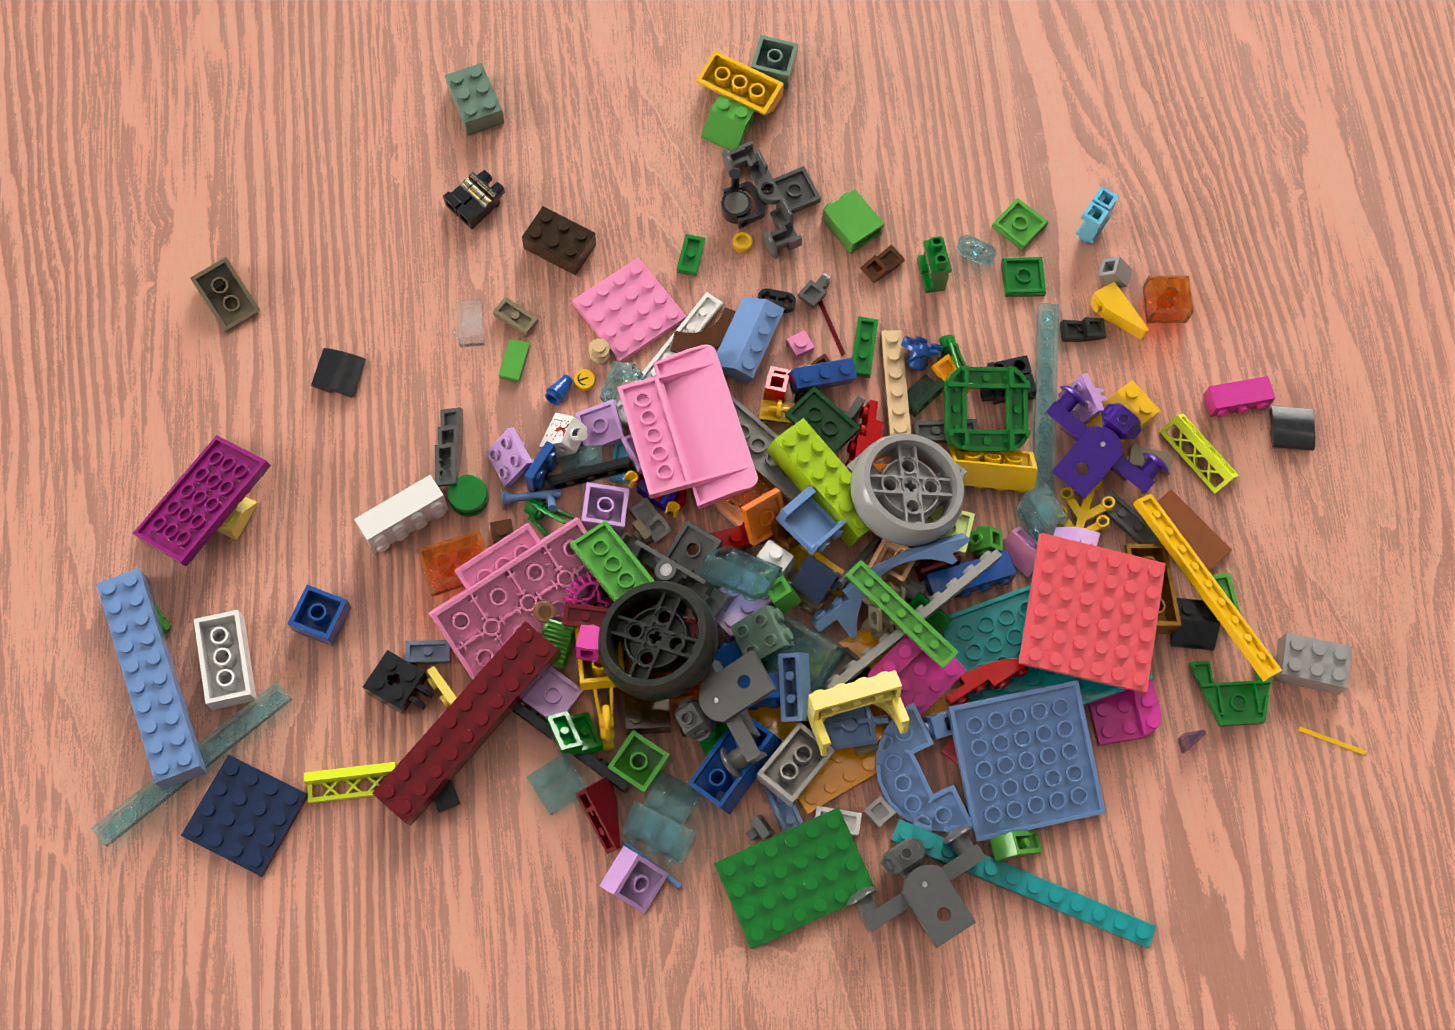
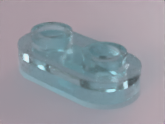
M964 235L958 241L957 251L962 256L981 265H990L994 261L996 250L992 245L971 235Z

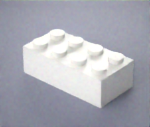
M429 475L354 520L375 554L387 550L390 544L395 541L404 540L412 531L424 528L427 522L434 518H441L449 509L443 493L432 476Z
M239 610L194 619L205 704L211 710L257 701L244 616Z

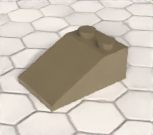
M227 257L190 277L224 331L261 311Z

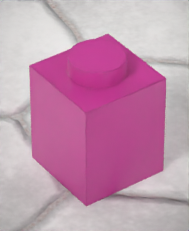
M581 624L575 646L576 659L599 662L598 636L600 627Z

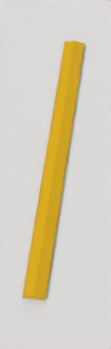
M1301 726L1298 731L1366 755V750Z

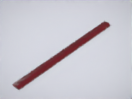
M821 300L819 302L821 311L841 356L845 355L842 344Z

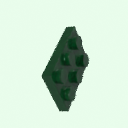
M815 386L785 413V418L793 425L804 418L834 454L860 431V426Z

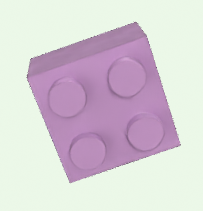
M587 482L581 522L587 532L606 520L621 538L625 527L629 488Z

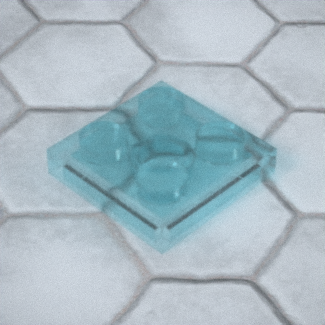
M565 753L526 776L550 816L578 799L575 793L586 788L585 783Z

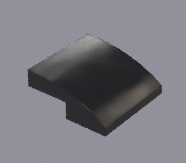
M323 348L311 386L328 393L334 391L353 398L366 359L351 353Z
M1271 406L1269 414L1272 424L1270 430L1272 447L1314 450L1315 421L1313 409Z

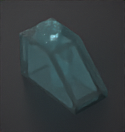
M602 445L579 446L576 453L562 456L561 473L603 463Z

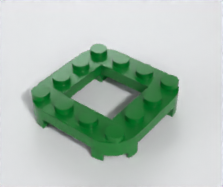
M963 366L949 373L944 384V433L948 445L959 451L1010 452L1022 447L1031 433V430H1028V388L1031 387L1030 381L1026 379L1025 375L1018 368L1012 366ZM967 389H1005V430L967 429Z

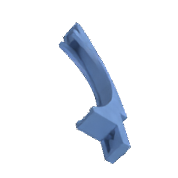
M963 533L943 537L931 543L901 552L871 567V569L881 577L890 569L913 560L933 559L953 565L958 561L953 553L967 544L970 539ZM848 582L841 588L845 593L844 596L836 597L825 610L821 609L814 614L811 622L818 632L835 620H838L851 639L857 636L858 613L862 604L861 600L865 595L851 582Z

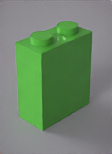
M856 189L850 193H844L839 200L834 203H828L823 209V222L850 254L883 233L884 222Z

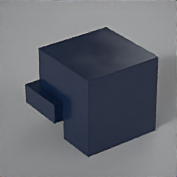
M809 555L807 559L803 560L800 565L801 569L790 585L816 603L821 604L826 602L833 590L837 591L840 589L837 587L836 582L841 574L832 571L816 560L814 555Z

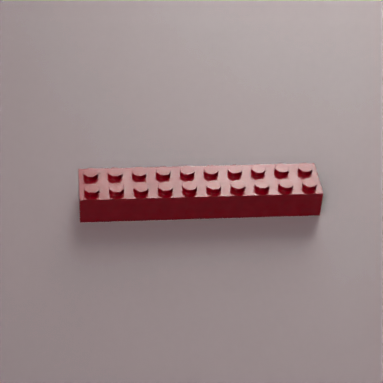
M525 621L372 794L403 822L411 826L562 655L560 650Z

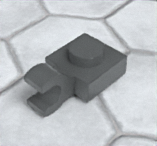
M823 273L816 283L810 280L798 293V298L814 309L825 297L827 291L824 289L830 284L829 280L831 277Z

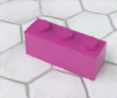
M1269 376L1209 386L1203 394L1210 417L1218 416L1219 418L1226 417L1230 413L1235 412L1243 414L1252 409L1265 410L1275 400Z

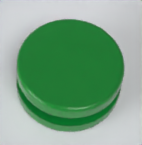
M466 474L459 476L457 484L450 485L448 488L450 505L461 516H476L488 504L489 494L483 480L475 475Z

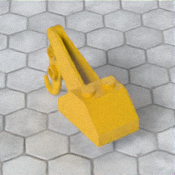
M575 627V640L577 643L580 628ZM619 642L618 659L624 671L621 642ZM600 658L599 662L577 659L580 689H593L603 751L614 750L613 687L617 686L614 685L605 673ZM608 688L609 705L602 706L601 714L597 689Z

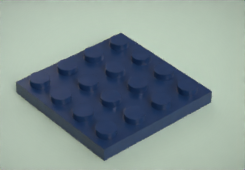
M228 755L181 836L263 877L307 800L308 794Z

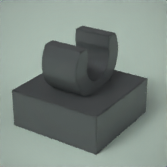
M756 815L750 820L754 827L746 833L751 841L759 836L762 839H768L775 834L763 815Z

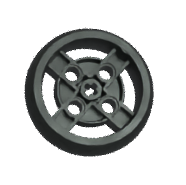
M666 581L640 584L622 594L606 612L598 636L599 658L609 679L625 693L639 699L651 701L675 698L695 687L710 670L718 647L716 620L706 601L690 588ZM658 604L657 607L644 610L650 606ZM687 607L697 616L699 622L698 639L691 637L689 626L683 618ZM670 617L668 622L663 623L665 618ZM642 631L638 637H634L637 632ZM619 642L625 643L627 655L633 663L629 674H626L619 664ZM682 644L681 648L674 650L676 645ZM649 658H653L651 663L645 664ZM682 662H685V664H683L675 672L667 676L657 678L659 674L672 671L675 668H677L680 664H682Z

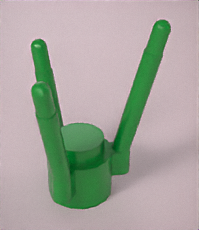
M944 335L939 338V344L943 346L942 353L952 356L956 369L960 368L958 359L962 367L967 366L959 350V345L955 341V337L953 335ZM942 354L940 357H937V361L942 358Z
M532 498L525 506L524 512L529 515L527 519L534 523L545 536H548L549 533L536 520L537 518L542 519L544 515H547L562 524L566 523L564 519L548 511V505L543 501L539 502ZM560 509L554 512L570 519L575 518L574 515Z

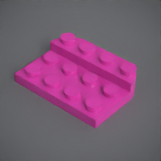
M906 635L871 669L867 678L876 676L884 671L891 672L896 670L902 685L900 698L904 707L914 702L921 716L967 669L955 657L942 669ZM881 709L892 720L891 716L886 711Z
M1153 680L1148 683L1147 693L1125 690L1087 704L1098 746L1145 738L1160 725L1161 710Z

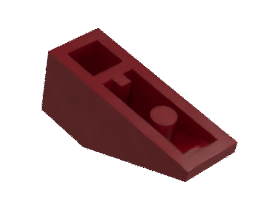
M605 777L575 794L606 853L609 854L620 849L621 845L617 796L614 793L613 785Z

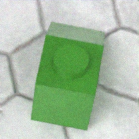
M1036 830L1013 831L990 839L991 851L995 861H1007L1042 853Z

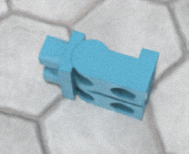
M1101 186L1082 214L1081 219L1084 221L1076 232L1079 239L1086 244H1093L1111 218L1112 215L1110 213L1113 211L1119 198L1117 194Z

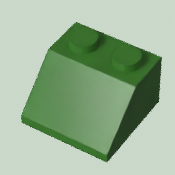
M719 95L710 109L701 138L729 151L739 148V145L743 143L754 124L755 110Z
M632 730L607 768L645 793L661 776L672 757L669 753Z

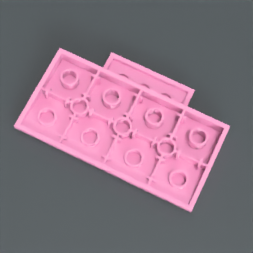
M579 518L572 519L542 540L538 538L531 525L527 523L454 570L465 590L428 614L472 680L525 621L542 635L545 623L537 621L533 616V607L537 602L546 600L552 603L556 610L553 620L563 621V606L565 603H570L563 600V597H570L571 595L566 592V589L573 590L575 588L571 585L572 581L577 584L580 583L578 576H582L586 580V573L591 574L570 547V543L587 533ZM592 585L582 589L578 597L587 596ZM599 585L600 598L609 601L608 594ZM592 597V600L583 601L591 606L602 604L595 600L594 597Z

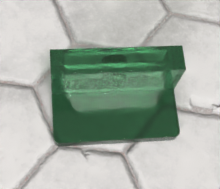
M924 374L907 390L909 413L916 417L943 392L945 382L941 378L935 382L927 374Z

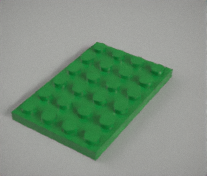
M839 807L714 863L751 949L847 906L849 898L855 892L868 886H874Z

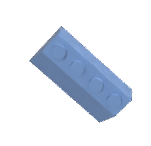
M747 297L741 299L717 351L723 374L746 386L749 384L758 369L785 310L784 308L767 299Z

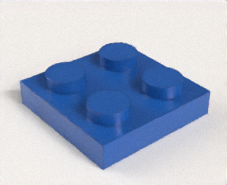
M546 441L525 473L524 477L529 492L541 490L547 481L546 477L549 472L552 473L555 470L558 462L554 444Z

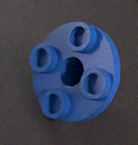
M904 336L901 343L904 348L910 350L909 358L906 361L908 367L917 371L926 369L929 356L940 357L943 346L935 343L928 344V340L922 337L914 339Z

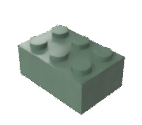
M482 63L445 75L447 89L467 136L504 123L502 108Z

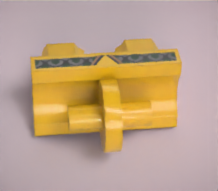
M779 399L778 402L761 400L759 419L765 423L791 426L793 424L785 418V413L795 404L782 403V400Z

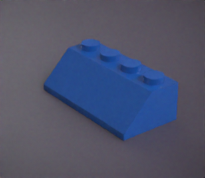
M753 718L751 719L761 735L759 738L753 737L759 750L766 752L767 756L741 769V777L733 776L725 768L720 755L723 747H726L730 752L739 747L728 727L687 783L729 815L752 785L759 770L782 743L779 737Z

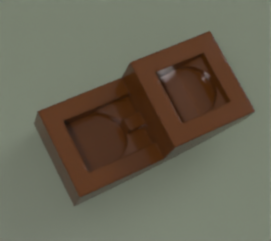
M891 244L878 256L874 255L860 269L875 283L900 266L905 259Z

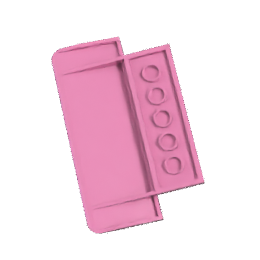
M697 346L654 362L657 376L617 387L650 499L692 488L699 510L748 491L756 486L758 476L716 350L713 346Z

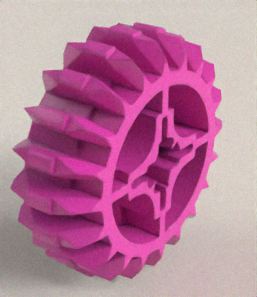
M586 573V580L582 576H578L579 584L572 581L571 585L575 588L573 590L566 589V592L571 594L570 597H563L565 601L581 605H589L583 601L592 600V597H594L595 600L602 603L596 606L610 608L614 603L610 596L609 601L600 598V591L598 590L600 584L595 577L592 579L590 573ZM592 585L587 596L578 597L582 589Z

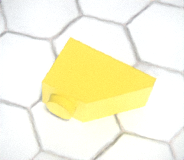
M244 497L217 531L238 540L258 502Z

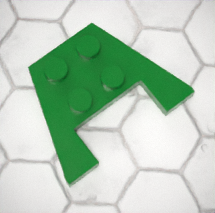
M1195 661L1188 664L1219 727L1265 723L1269 701L1268 693L1272 678L1263 682L1254 669L1255 681L1214 683L1210 661Z

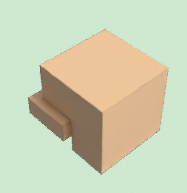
M882 539L868 567L871 568L911 548ZM916 560L902 563L884 573L880 578L884 582H892L894 586H902Z

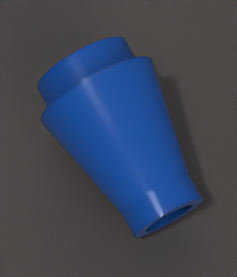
M564 374L558 381L546 389L545 398L553 405L563 403L573 383L572 378Z

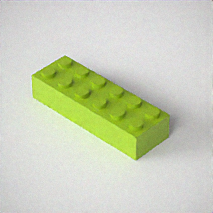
M804 418L773 440L766 449V452L801 492L808 486H811L816 491L812 498L837 523H840L842 520L846 522L842 528L844 532L840 537L849 548L871 531L860 519L852 502L850 489L852 473Z

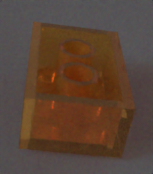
M480 529L416 549L432 597L463 587L454 570L486 550Z

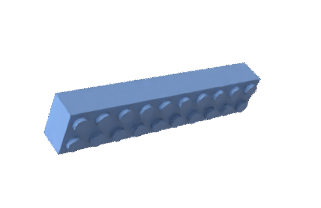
M140 568L97 583L155 784L165 790L206 774L205 763L167 639L160 624L148 577Z

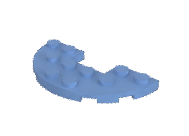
M913 702L905 707L910 719L908 732L900 734L892 719L880 738L876 754V771L882 793L890 806L900 816L922 829L951 832L965 825L972 827L971 819L954 784L933 793L914 753L933 745L934 742Z

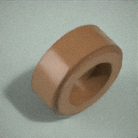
M542 600L534 605L533 616L537 621L548 623L549 619L553 620L555 617V607L549 601Z

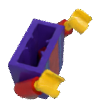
M628 471L623 478V481H631L629 484L630 488H633L635 483H637L636 492L643 498L647 497L654 506L665 514L669 515L673 512L674 518L677 517L678 512L686 504L687 489L650 499L643 473L639 475L638 472Z

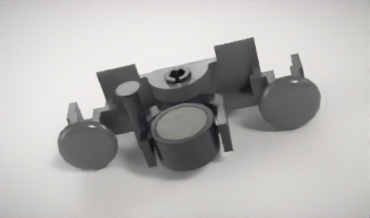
M752 141L739 145V148L729 152L724 149L722 159L731 177V187L723 189L721 211L725 220L738 224V228L741 229L765 217V205L776 204V210L770 212V215L778 230L772 233L765 230L763 233L767 251L773 258H778V250L787 247L790 251L802 246V237L797 235L793 228V213L821 202V197L805 167L803 166L772 178L760 150L757 149L755 154ZM746 166L754 184L749 181L739 184L741 171L738 168ZM747 193L751 195L757 206L758 211L754 214H751V199Z

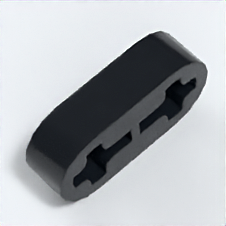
M765 288L758 294V299H764L765 296H769V301L785 309L783 313H790L795 309L796 298L792 293ZM785 300H789L788 306L784 305Z

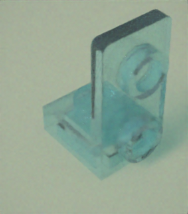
M613 362L605 385L601 390L600 399L603 402L612 399L616 400L618 394L617 387L621 386L623 380L626 382L641 381L644 374L635 364Z

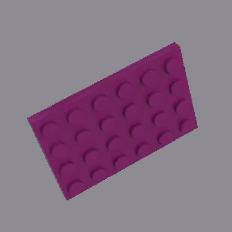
M216 435L132 534L186 567L260 478L265 475L271 465L266 460Z

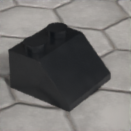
M1177 598L1181 626L1170 634V647L1214 651L1221 623L1203 600Z

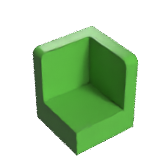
M782 575L764 588L772 602L783 613H786L802 601L794 587L790 585L791 583Z

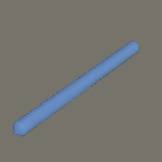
M622 841L623 846L659 867L629 842ZM668 874L666 880L676 888L682 889V884Z

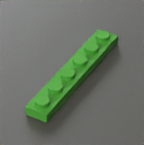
M862 560L845 575L875 606L881 608L882 612L939 667L943 669L959 653Z

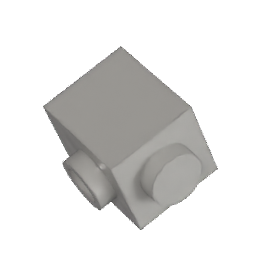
M1121 257L1106 258L1102 261L1098 277L1106 285L1115 282L1119 288L1128 287L1132 268Z

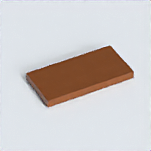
M1170 490L1157 501L1208 571L1232 551L1175 492Z

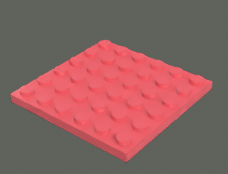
M1045 533L1039 534L1018 664L1140 693H1147L1166 563Z

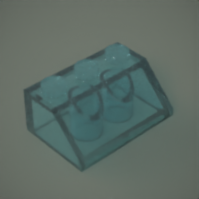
M728 545L704 554L700 577L707 580L711 585L725 588L729 593H737L744 596L745 600L756 601L768 594L781 574L782 567Z
M634 801L623 826V833L626 834V839L633 843L642 842L646 845L645 849L654 854L660 852L666 855L665 859L675 865L678 862L684 864L696 841V832L637 801Z

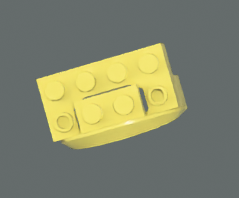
M896 670L891 672L884 671L870 678L862 677L852 683H841L831 689H820L809 694L807 718L821 756H828L827 746L832 744L824 725L825 719L835 714L873 704L886 711L893 719L900 734L908 732L910 719L900 698L902 685Z

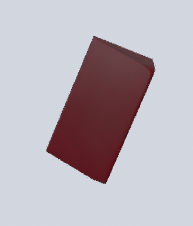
M953 553L958 560L953 565L944 561L932 560L915 566L918 581H924L926 574L959 565L961 556Z

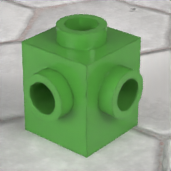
M979 526L976 530L971 531L970 541L968 542L969 552L978 555L980 558L988 550L991 553L995 549L999 552L1003 551V535L1001 530L991 526Z

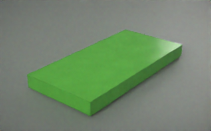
M606 520L570 543V547L614 602L633 587L647 582H654V579Z

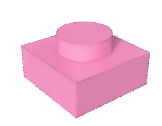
M805 330L786 340L796 359L814 351V345Z

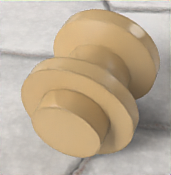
M595 339L590 343V359L596 364L606 363L610 358L608 342L604 339Z

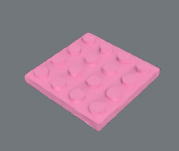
M639 257L572 300L575 308L598 337L608 342L610 352L620 364L680 325L687 317Z

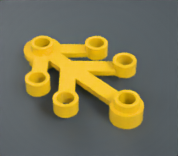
M1102 479L1089 495L1083 499L1081 508L1075 500L1071 488L1065 487L1061 490L1062 500L1067 502L1077 518L1076 525L1074 526L1068 518L1067 508L1064 506L1057 507L1055 509V516L1062 522L1064 527L1084 528L1088 520L1115 508V499L1111 496H1106L1101 504L1090 509L1095 491L1102 488ZM1069 492L1071 495L1065 497L1064 493ZM1111 501L1112 505L1107 506L1105 503ZM1064 511L1065 514L1060 516L1058 512ZM1101 515L1097 518L1096 523L1085 529L1095 532L1105 530L1110 526L1109 518L1106 515ZM1101 520L1107 521L1105 525H1101L1099 522Z

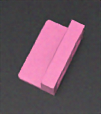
M1018 526L1003 540V551H1008L1013 565L1026 577L1033 573L1038 543Z

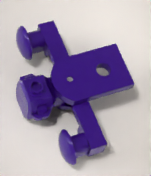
M1060 386L1064 394L1044 414L1057 421L1062 426L1060 429L1075 440L1076 443L1051 472L1082 498L1085 499L1109 470L1113 471L1122 480L1128 479L1141 490L1142 494H1145L1155 483L1153 480L1160 471L1165 474L1169 473L1165 462L1152 453H1143L1147 460L1140 469L1122 456L1123 450L1120 440L1135 439L1141 432L1140 419L1120 403L1108 404L1101 412L1102 426L1088 428L1070 413L1077 404L1085 407L1086 402L1083 396L1070 386ZM1078 463H1085L1087 465L1088 471L1085 475H1080L1076 472Z

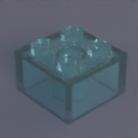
M1046 483L1024 493L1016 508L1017 516L1021 521L1025 522L1029 535L1037 543L1039 534L1053 535L1055 528L1063 527L1068 520V517Z

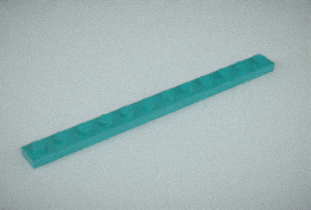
M901 819L898 820L891 842L899 844L903 840L913 837L921 840L926 848L924 855L947 864L957 857L949 843L943 846L944 837ZM985 855L986 859L965 872L1144 948L1150 947L1156 929L1155 925L1002 861H995L990 856Z

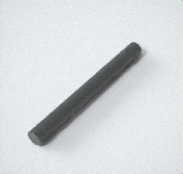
M875 535L837 580V587L843 588L849 580L845 575L860 560L863 562L867 560L881 543V537Z

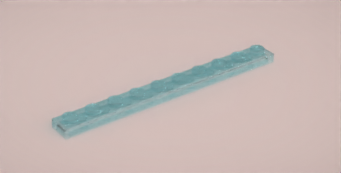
M1039 303L1037 306L1035 370L1037 392L1034 403L1033 455L1038 470L1032 495L1053 497L1055 489V475L1051 471L1055 468L1056 421L1044 413L1055 401L1057 402L1059 304Z
M275 682L198 743L206 768L292 700L278 682ZM153 779L91 829L104 846L108 847L191 780L163 790L155 784Z

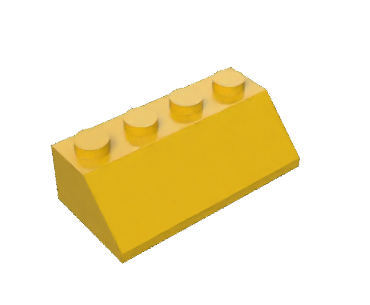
M715 50L696 79V83L763 115L773 112L783 96L784 83Z
M949 446L950 456L958 465L967 470L963 477L964 486H973L977 489L994 488L998 491L1015 490L1019 493L1034 492L1038 468L1033 452L1016 450L1010 452L959 451Z

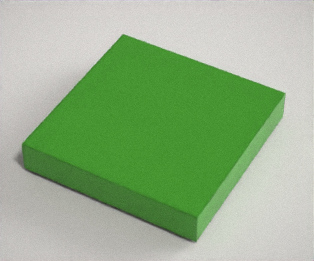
M1017 198L995 220L992 228L1023 251L1047 226L1048 221Z

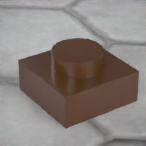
M511 519L490 522L494 544L514 532Z

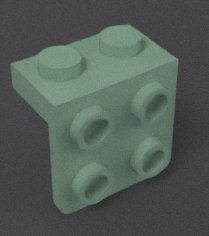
M766 605L731 626V631L743 655L753 650L759 659L762 660L779 649L789 650L795 646L793 634L789 628H786L783 622V613L779 608Z

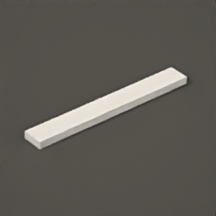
M706 292L676 331L685 333L703 331L723 307V302ZM674 333L635 382L654 377L656 372L653 363L677 354L669 351ZM620 399L617 406L622 424L627 427L628 422Z

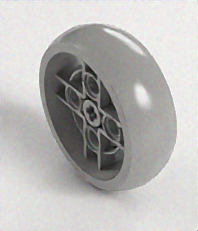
M907 433L893 434L878 439L860 454L851 475L850 489L852 502L860 519L873 533L894 544L918 546L941 538L953 528L963 509L965 487L959 467L945 449L932 440L919 435ZM891 456V463L887 464L879 474H870L871 466L876 460ZM938 472H939L940 475H941L940 478H937V477L935 476ZM926 486L930 487V492L926 490ZM937 501H942L940 504L944 505L942 517L936 522L925 524L924 517L932 512ZM912 506V511L908 510L907 507Z

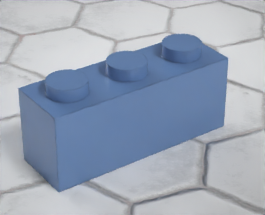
M800 652L778 654L781 722L808 721V697L811 694L809 654Z

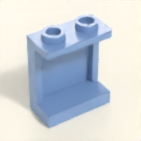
M808 486L782 508L776 520L813 556L818 550L822 553L830 545L829 541L832 538L837 540L843 534L842 528L846 522L842 520L840 523H837L812 498L816 491L811 486Z

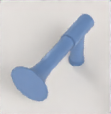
M501 488L503 510L509 503L528 501L535 498L536 500H547L548 511L555 512L557 510L555 499L561 498L560 489L527 493H507Z

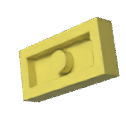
M433 666L427 670L430 677L427 681L433 690L439 689L442 694L439 698L447 708L457 697Z

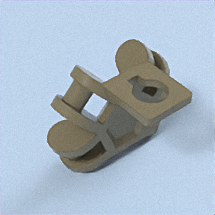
M886 582L903 600L905 599L906 589L904 586H894L892 582ZM867 597L862 598L861 601L868 606L869 618L862 625L863 629L870 631L871 636L875 639L882 637L887 632L892 634L897 630L896 625L882 612L881 608L875 606Z

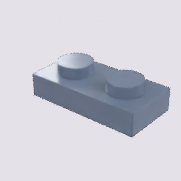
M446 640L406 641L405 660L411 664L451 663V647Z

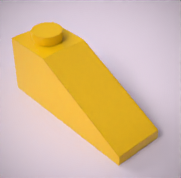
M1115 282L1094 292L1090 302L1095 312H1098L1102 318L1140 340L1145 338L1149 331L1148 327Z

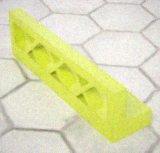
M1184 414L1175 416L1159 431L1214 494L1218 493L1229 482L1234 481L1239 476ZM1174 424L1180 430V438H1172L1167 432ZM1183 441L1191 442L1194 445V454H1188L1183 450ZM1197 457H1204L1208 461V470L1200 469L1197 466ZM1211 473H1219L1224 481L1216 487L1211 481Z
M396 762L305 772L304 782L307 784L308 803L313 804L374 796L372 794L375 791L374 789L391 773L397 764ZM363 779H369L374 783L368 791L362 792L357 788V785ZM340 782H346L351 786L345 794H338L334 790ZM323 784L328 788L322 797H314L313 785Z

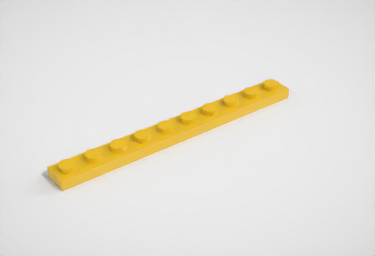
M1149 494L1137 499L1133 505L1149 525L1263 682L1282 671L1280 666L1153 495Z

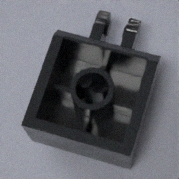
M389 650L385 652L363 685V689L368 695L401 714L405 713L410 703L422 710L425 709V703L415 698L418 692L429 698H432L434 695L432 691L422 686L428 678L425 671ZM394 680H399L398 684L394 683L392 685V682Z

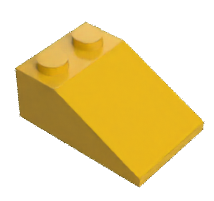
M1133 380L1102 404L1103 408L1108 404L1120 403L1140 419L1141 430L1154 421L1160 412L1159 408ZM1101 413L1086 426L1088 428L1102 426ZM1126 439V440H1120V441H1121V444H1123L1124 442H1126L1128 439Z

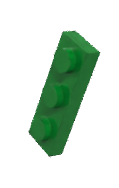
M858 316L852 358L857 376L870 378L879 319Z

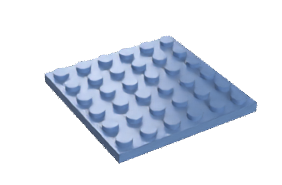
M1078 680L947 707L968 813L972 823L974 841H983L1013 831H1028L1106 813Z

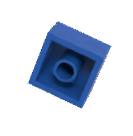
M307 584L289 619L288 625L294 632L333 647L352 607L348 600Z

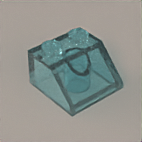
M664 771L642 805V811L682 833L702 794L689 784Z

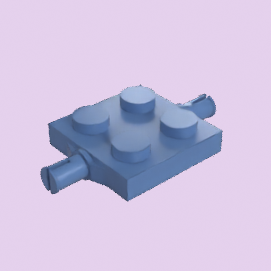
M869 705L827 717L824 725L832 743L831 747L837 750L876 744L875 725L888 724L889 721L887 714L874 716Z

